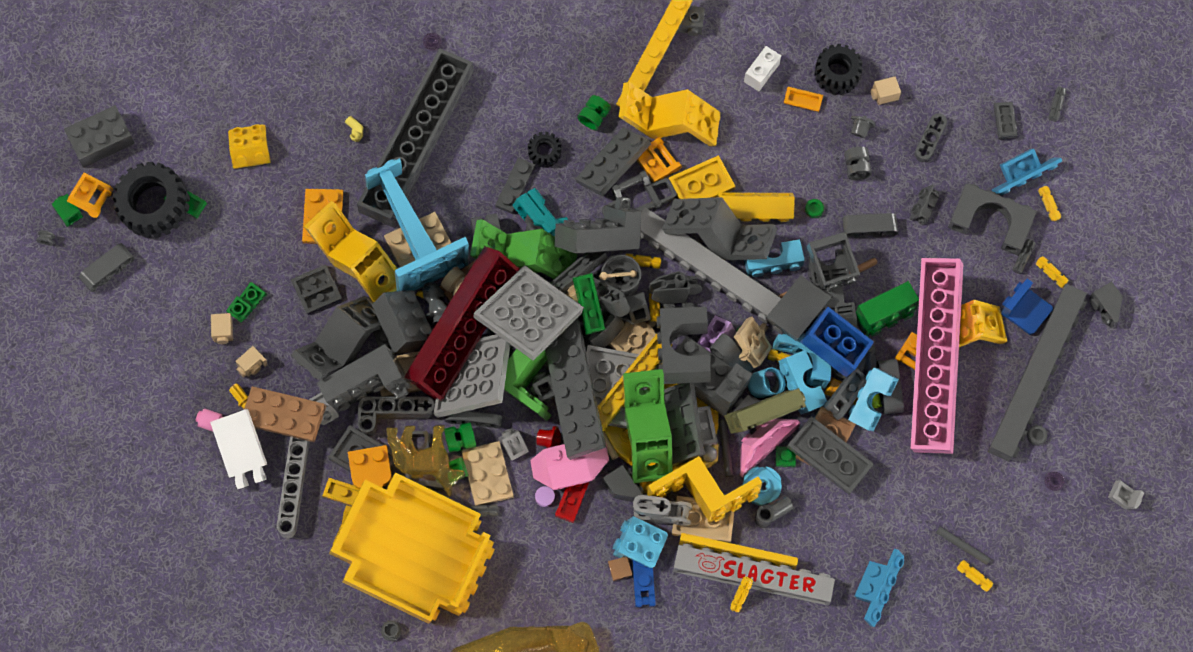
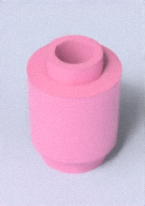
M204 408L203 411L198 412L196 422H198V427L213 432L210 422L223 418V415Z

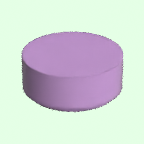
M543 486L536 491L535 500L538 505L548 507L554 502L555 494L551 488Z

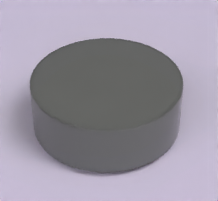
M1035 425L1029 429L1027 438L1033 445H1042L1047 439V431L1042 426Z

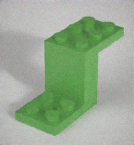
M483 219L476 222L470 256L475 259L478 258L482 249L486 246L500 251L519 269L525 265L533 272H542L553 279L558 277L576 261L577 253L555 247V236L543 229L506 234Z
M516 349L508 359L504 390L548 421L551 417V414L547 412L549 408L525 390L547 361L546 352L544 350L533 361Z
M663 369L624 373L625 420L632 451L633 482L657 481L673 471L672 435L664 403ZM642 387H648L646 390H639Z

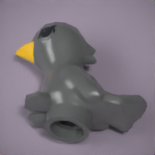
M427 282L416 293V296L427 301L429 313L425 314L428 322H432L436 326L448 304L441 300V297H446L444 295L445 291L436 283Z

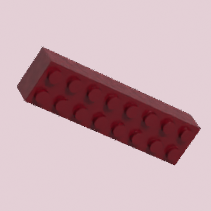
M484 246L404 377L426 395L442 401L487 328L474 318V312L520 269L500 251Z

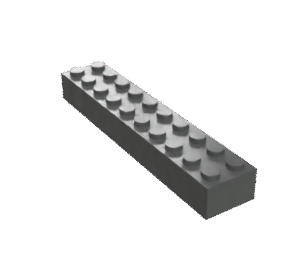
M440 48L377 165V168H380L387 161L400 158L402 174L395 177L407 199L474 72L473 62ZM381 184L369 190L366 187L357 203L358 212L393 227L397 219Z

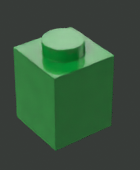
M68 194L59 196L52 203L54 210L66 227L83 217L77 206L67 202Z

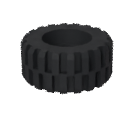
M147 162L145 166L140 163L136 165L137 168L135 169L129 168L127 170L128 173L125 176L122 174L119 178L121 182L119 184L116 183L114 187L117 192L113 193L112 200L115 202L113 207L117 212L116 215L129 230H132L139 236L142 234L143 237L150 238L153 235L155 238L161 237L162 233L165 235L170 234L172 228L177 229L180 226L178 224L180 220H185L186 215L184 213L189 211L187 202L190 201V197L187 193L186 185L170 167H165L161 163L155 165L153 162ZM154 186L166 189V199L161 208L150 214L137 212V200L143 191Z

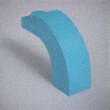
M778 334L773 342L772 349L792 354L806 350L813 367L807 370L806 385L814 387L821 385V388L825 389L830 382L831 366L800 342L805 334L798 341H795L787 334Z

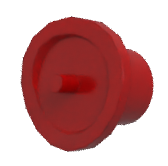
M553 426L552 430L540 429L536 438L538 446L550 448L560 445L561 433L557 426Z

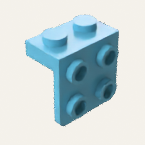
M634 516L628 519V521L625 520L620 529L622 535L620 539H616L613 545L615 550L613 556L618 558L626 556L649 568L655 567L667 539V532Z

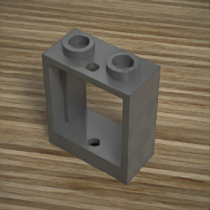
M846 232L808 243L807 250L821 290L827 288L829 291L837 288L839 284L845 283V285L856 282L860 272ZM841 245L850 274L826 281L816 252Z

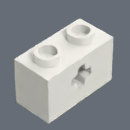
M765 46L745 73L744 82L760 91L779 66L781 55Z

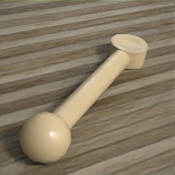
M635 270L612 274L601 272L599 278L601 280L623 276L634 278L637 276V272Z

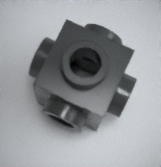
M550 372L536 374L534 376L535 379L532 380L533 386L530 387L534 397L538 396L540 401L553 399L555 396ZM547 382V387L544 388L541 386V384Z

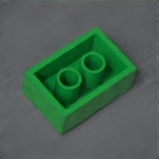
M909 281L858 305L856 310L857 324L864 335H871L873 337L881 332L880 329L884 327L892 328L898 323L897 321L901 319L908 320L914 316L919 304V298Z

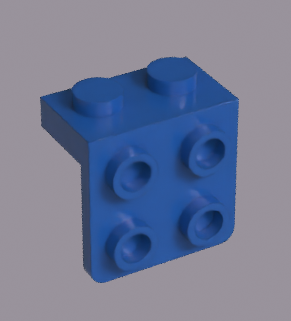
M1027 278L1024 283L1019 282L1013 290L1016 293L1012 297L1008 296L1002 304L1005 307L1001 314L1027 334L1033 335L1051 313L1053 307L1030 290L1033 282Z

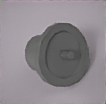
M865 115L863 117L851 116L850 118L854 120L851 134L861 138H866L869 129L876 126L875 122Z

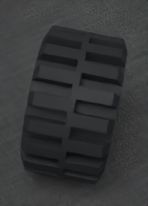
M837 44L836 47L830 45L829 49L825 48L822 53L820 52L816 62L815 80L817 83L820 82L819 87L821 89L825 87V92L833 91L832 95H836V92H839L840 95H844L845 91L847 93L851 92V89H855L860 80L863 62L859 60V53L855 54L856 50L853 48L851 50L848 49V45H845V47H842L841 44ZM841 64L847 68L848 73L843 75L835 74L829 69V66Z

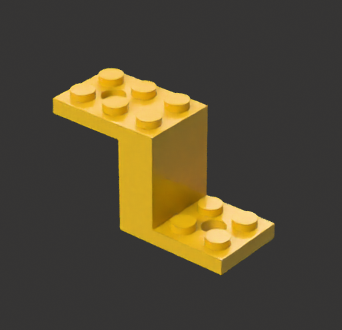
M631 82L623 83L619 118L651 139L689 132L708 146H716L720 111L687 89L651 97Z
M333 201L328 203L304 226L332 265L356 278L373 302L384 292H395L397 290L395 270L397 268L376 240L352 227L336 203ZM332 223V230L327 233L326 228ZM384 275L383 283L378 284L379 278Z
M698 456L648 485L647 496L665 498L667 493L672 490L677 492L685 484L708 522L710 523L713 520L718 522L725 517V513L729 511L735 512L742 507L741 504L744 502H752L757 499L762 481L759 477H756L724 496Z

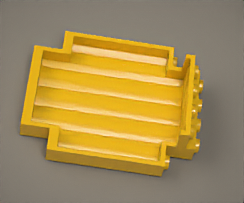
M395 472L387 489L367 480L363 482L329 554L350 564L342 581L343 583L429 624L432 620L435 621L440 612L437 609L438 606L457 616L461 615L462 612L466 613L470 605L468 598L470 594H475L478 587L476 581L478 577L483 576L487 568L484 566L486 559H491L495 549L492 548L494 542L489 540L491 535L485 532L481 535L473 532H477L482 522L479 520L480 513Z

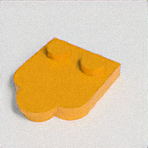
M387 445L348 451L353 485L357 489L361 488L365 480L382 488L390 483L392 475Z

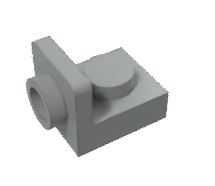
M322 392L309 399L326 405L321 421L322 425H326L339 417L338 412L325 401Z
M507 429L498 438L502 442L511 461L529 452L520 432L516 429Z

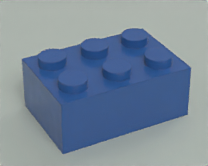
M827 307L817 317L800 341L845 377L857 368L874 343L830 307Z

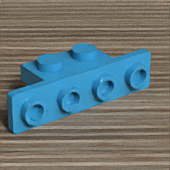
M1029 149L1000 164L1007 182L993 188L992 191L1004 195L1011 191L1010 188L1014 186L1019 187L1027 183V179L1037 178L1042 175L1043 171L1057 168V164L1062 162V158L1054 157L1040 164L1035 150Z
M898 549L893 550L887 566L869 561L856 591L855 597L857 599L870 603L864 620L872 627H875L876 623L880 620L881 611L889 599L892 586L896 583L899 569L904 564V556Z

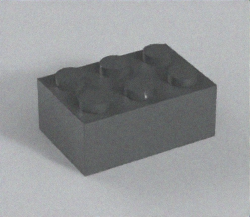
M116 105L64 129L83 168L135 144Z
M414 291L384 292L372 304V307L393 353L420 351L432 330Z

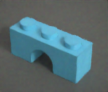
M800 239L781 242V255L777 258L767 257V259L744 260L747 276L760 277L767 272L778 274L785 269H790V271L799 270L803 267L805 261Z
M806 350L778 361L780 371L786 378L788 390L799 388L805 396L806 407L798 409L800 414L819 408L827 402L821 385L809 388L803 381L805 371L813 368Z
M878 368L870 370L866 376L867 382L864 388L862 387L858 392L856 405H853L849 411L850 417L848 420L869 431H874L882 413L873 408L872 399L878 393L891 396L899 379Z

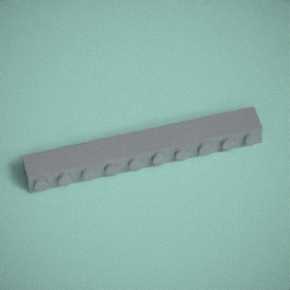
M646 207L641 212L640 239L644 238L649 241L648 244L652 248L662 250L664 255L670 260L675 259L680 262L679 265L687 271L690 269L701 281L706 280L711 283L710 286L718 292L720 290L724 292L729 300L742 304L744 310L749 313H755L762 322L770 323L766 320V317L781 300L780 297L685 233L665 234L662 230L665 220ZM776 326L773 327L774 330H776L778 333H784Z

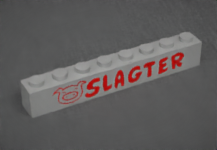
M690 544L678 546L673 572L735 586L741 585L743 577L747 576L753 580L751 589L827 606L831 602L835 579L830 578L831 576L828 574L820 573L815 575L806 569L792 570V567L787 565H780L778 567L772 565L769 561L755 562L750 557L742 556L737 558L727 552L718 554L709 548L695 549Z

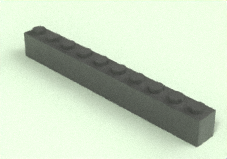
M1065 284L989 447V453L1008 462L1012 457L1016 458L1020 447L1017 445L1020 440L1024 441L1028 432L1025 428L1027 424L1031 425L1035 417L1033 410L1035 407L1039 408L1043 400L1040 395L1042 391L1046 392L1050 381H1048L1049 375H1054L1058 367L1055 362L1057 358H1062L1065 351L1062 347L1065 342H1069L1073 334L1070 332L1072 326L1076 327L1080 318L1077 314L1079 310L1083 311L1087 300H1085L1086 292L1069 284Z

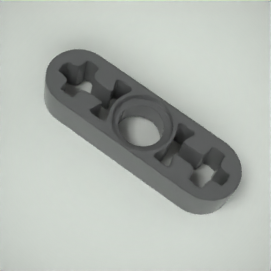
M936 113L931 117L915 151V158L918 161L927 162L930 160L947 124V119L943 114ZM939 119L941 120V124H939L937 130L933 129L936 123L935 121ZM932 134L936 140L929 142L926 139V135ZM925 145L928 146L926 154L924 156H921V152L923 151Z
M465 411L446 416L445 422L459 425L471 422V424H477L476 426L501 428L502 416Z

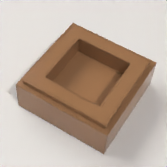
M627 557L608 561L613 581L632 577Z

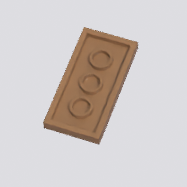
M252 386L244 410H249L254 427L257 429L315 442L326 405Z

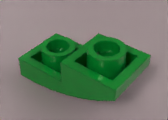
M250 282L240 297L237 296L226 312L242 323L267 293Z

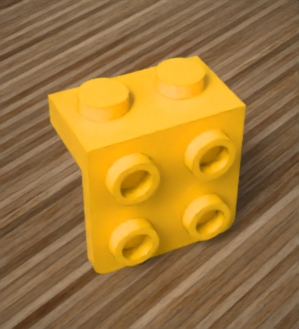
M255 124L243 128L236 127L228 131L229 151L233 169L271 163L265 125Z

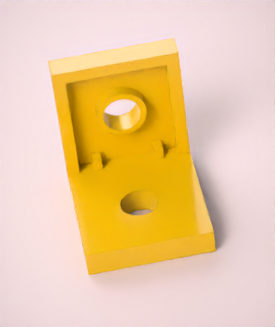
M977 300L961 305L959 347L979 339L997 344L1007 342L1000 306Z

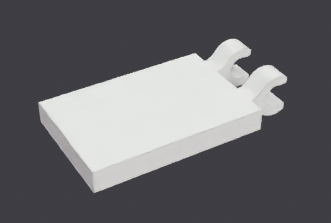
M245 409L210 422L229 478L235 476L237 489L249 486L244 473L253 470L255 483L267 480L262 466L267 465L249 410Z

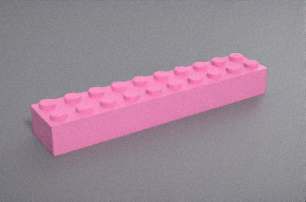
M921 259L911 449L913 452L953 454L963 263L961 259Z

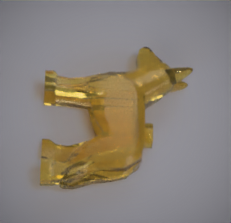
M435 425L433 427L432 447L420 450L419 452L416 451L412 441V432L415 430V426H405L401 439L397 437L398 428H387V439L392 450L395 466L402 473L411 475L412 478H423V475L432 474L444 487L448 497H451L452 487L465 476V472L458 469L453 470L449 466V457L442 440L445 425Z

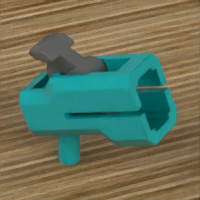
M536 188L519 196L515 200L513 207L526 222L525 231L543 229L555 236L556 224L568 220L567 217L555 219L544 205L545 199Z

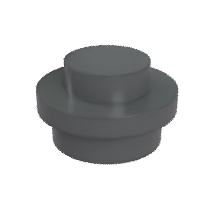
M387 621L381 628V634L384 639L394 641L400 637L401 627L395 621Z

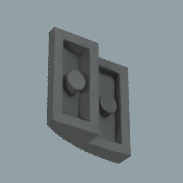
M326 264L291 279L306 314L342 299Z

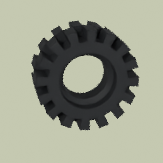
M546 131L545 135H542V132H539V136L533 135V139L531 138L528 143L529 159L532 160L533 164L537 163L538 167H541V165H544V168H547V165L553 166V163H557L561 157V142H559V138H555L553 133L549 135V132ZM542 144H547L552 148V151L549 155H541L537 151L538 147Z

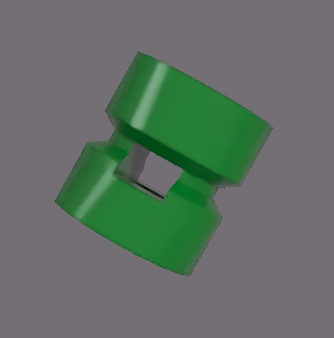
M592 95L586 102V107L582 108L577 118L584 126L591 130H597L603 122L602 118H605L610 112L611 106L603 98Z
M471 422L461 424L459 428L453 426L444 429L449 453L460 451L461 447L465 449L476 447ZM460 435L461 441H456L455 436Z

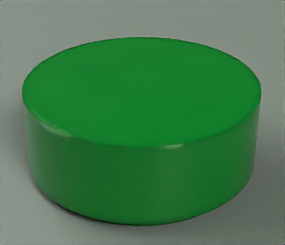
M811 199L806 203L805 212L809 217L818 218L823 214L824 205L820 200Z

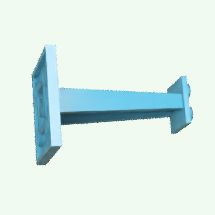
M400 158L397 160L392 159L387 161L384 166L372 168L365 174L366 187L369 190L381 184L415 258V261L395 270L397 291H415L423 287L427 282H434L445 277L454 267L461 269L468 266L469 243L466 237L436 250L395 177L402 174Z

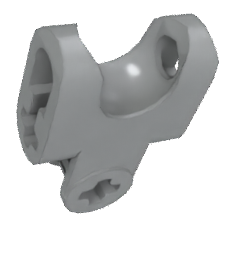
M638 495L633 501L634 517L653 524L663 525L671 523L679 526H689L691 523L688 519L689 510H692L693 505L688 502L669 501L663 497Z

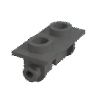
M934 185L921 189L918 194L919 200L911 210L910 220L917 218L919 219L918 223L922 225L929 221L932 210L928 206L934 208L939 198V191L933 189Z

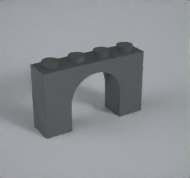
M966 183L948 228L966 235L975 213L986 208L995 209L1001 212L1008 222V231L1001 249L1019 256L1037 211L1028 205L1018 204L1013 199L1000 197L993 191H985L975 184Z
M707 307L660 309V316H656L657 328H661V332H657L658 344H662V348H658V360H662V365H659V369H663L664 384L711 382L710 355L686 356L677 353L671 347L672 342L682 335L708 334Z

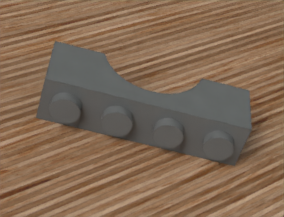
M643 292L625 297L630 305V311L621 317L623 321L630 322L633 325L651 320ZM601 309L605 324L611 313ZM580 315L579 322L582 331V336L584 339L590 337L591 334H585L582 317Z

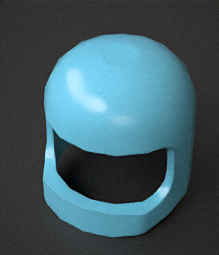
M773 367L753 373L748 384L749 392L758 399L780 394L785 390L784 375L779 369ZM766 372H774L778 377L779 389L776 393L770 391V384L765 375Z

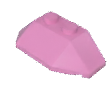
M773 419L758 425L755 428L757 431L752 435L748 433L741 440L743 443L740 450V476L743 478L750 469L754 468L776 446H779L796 431L800 425L799 420Z
M564 444L546 448L530 460L533 478L553 490L593 481L605 464L609 462L607 445L606 448L572 460L567 458Z

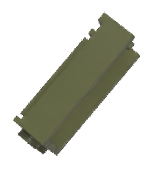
M797 388L784 391L724 415L731 434L743 432L754 426L806 407V399L803 392Z

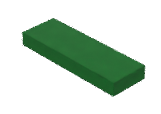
M590 273L572 278L578 304L584 307L581 317L585 334L606 330L593 274Z

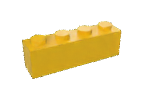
M718 192V197H722L736 218L740 219V221L759 219V221L768 222L770 219H778V221L787 222L789 219H794L795 196L793 193Z

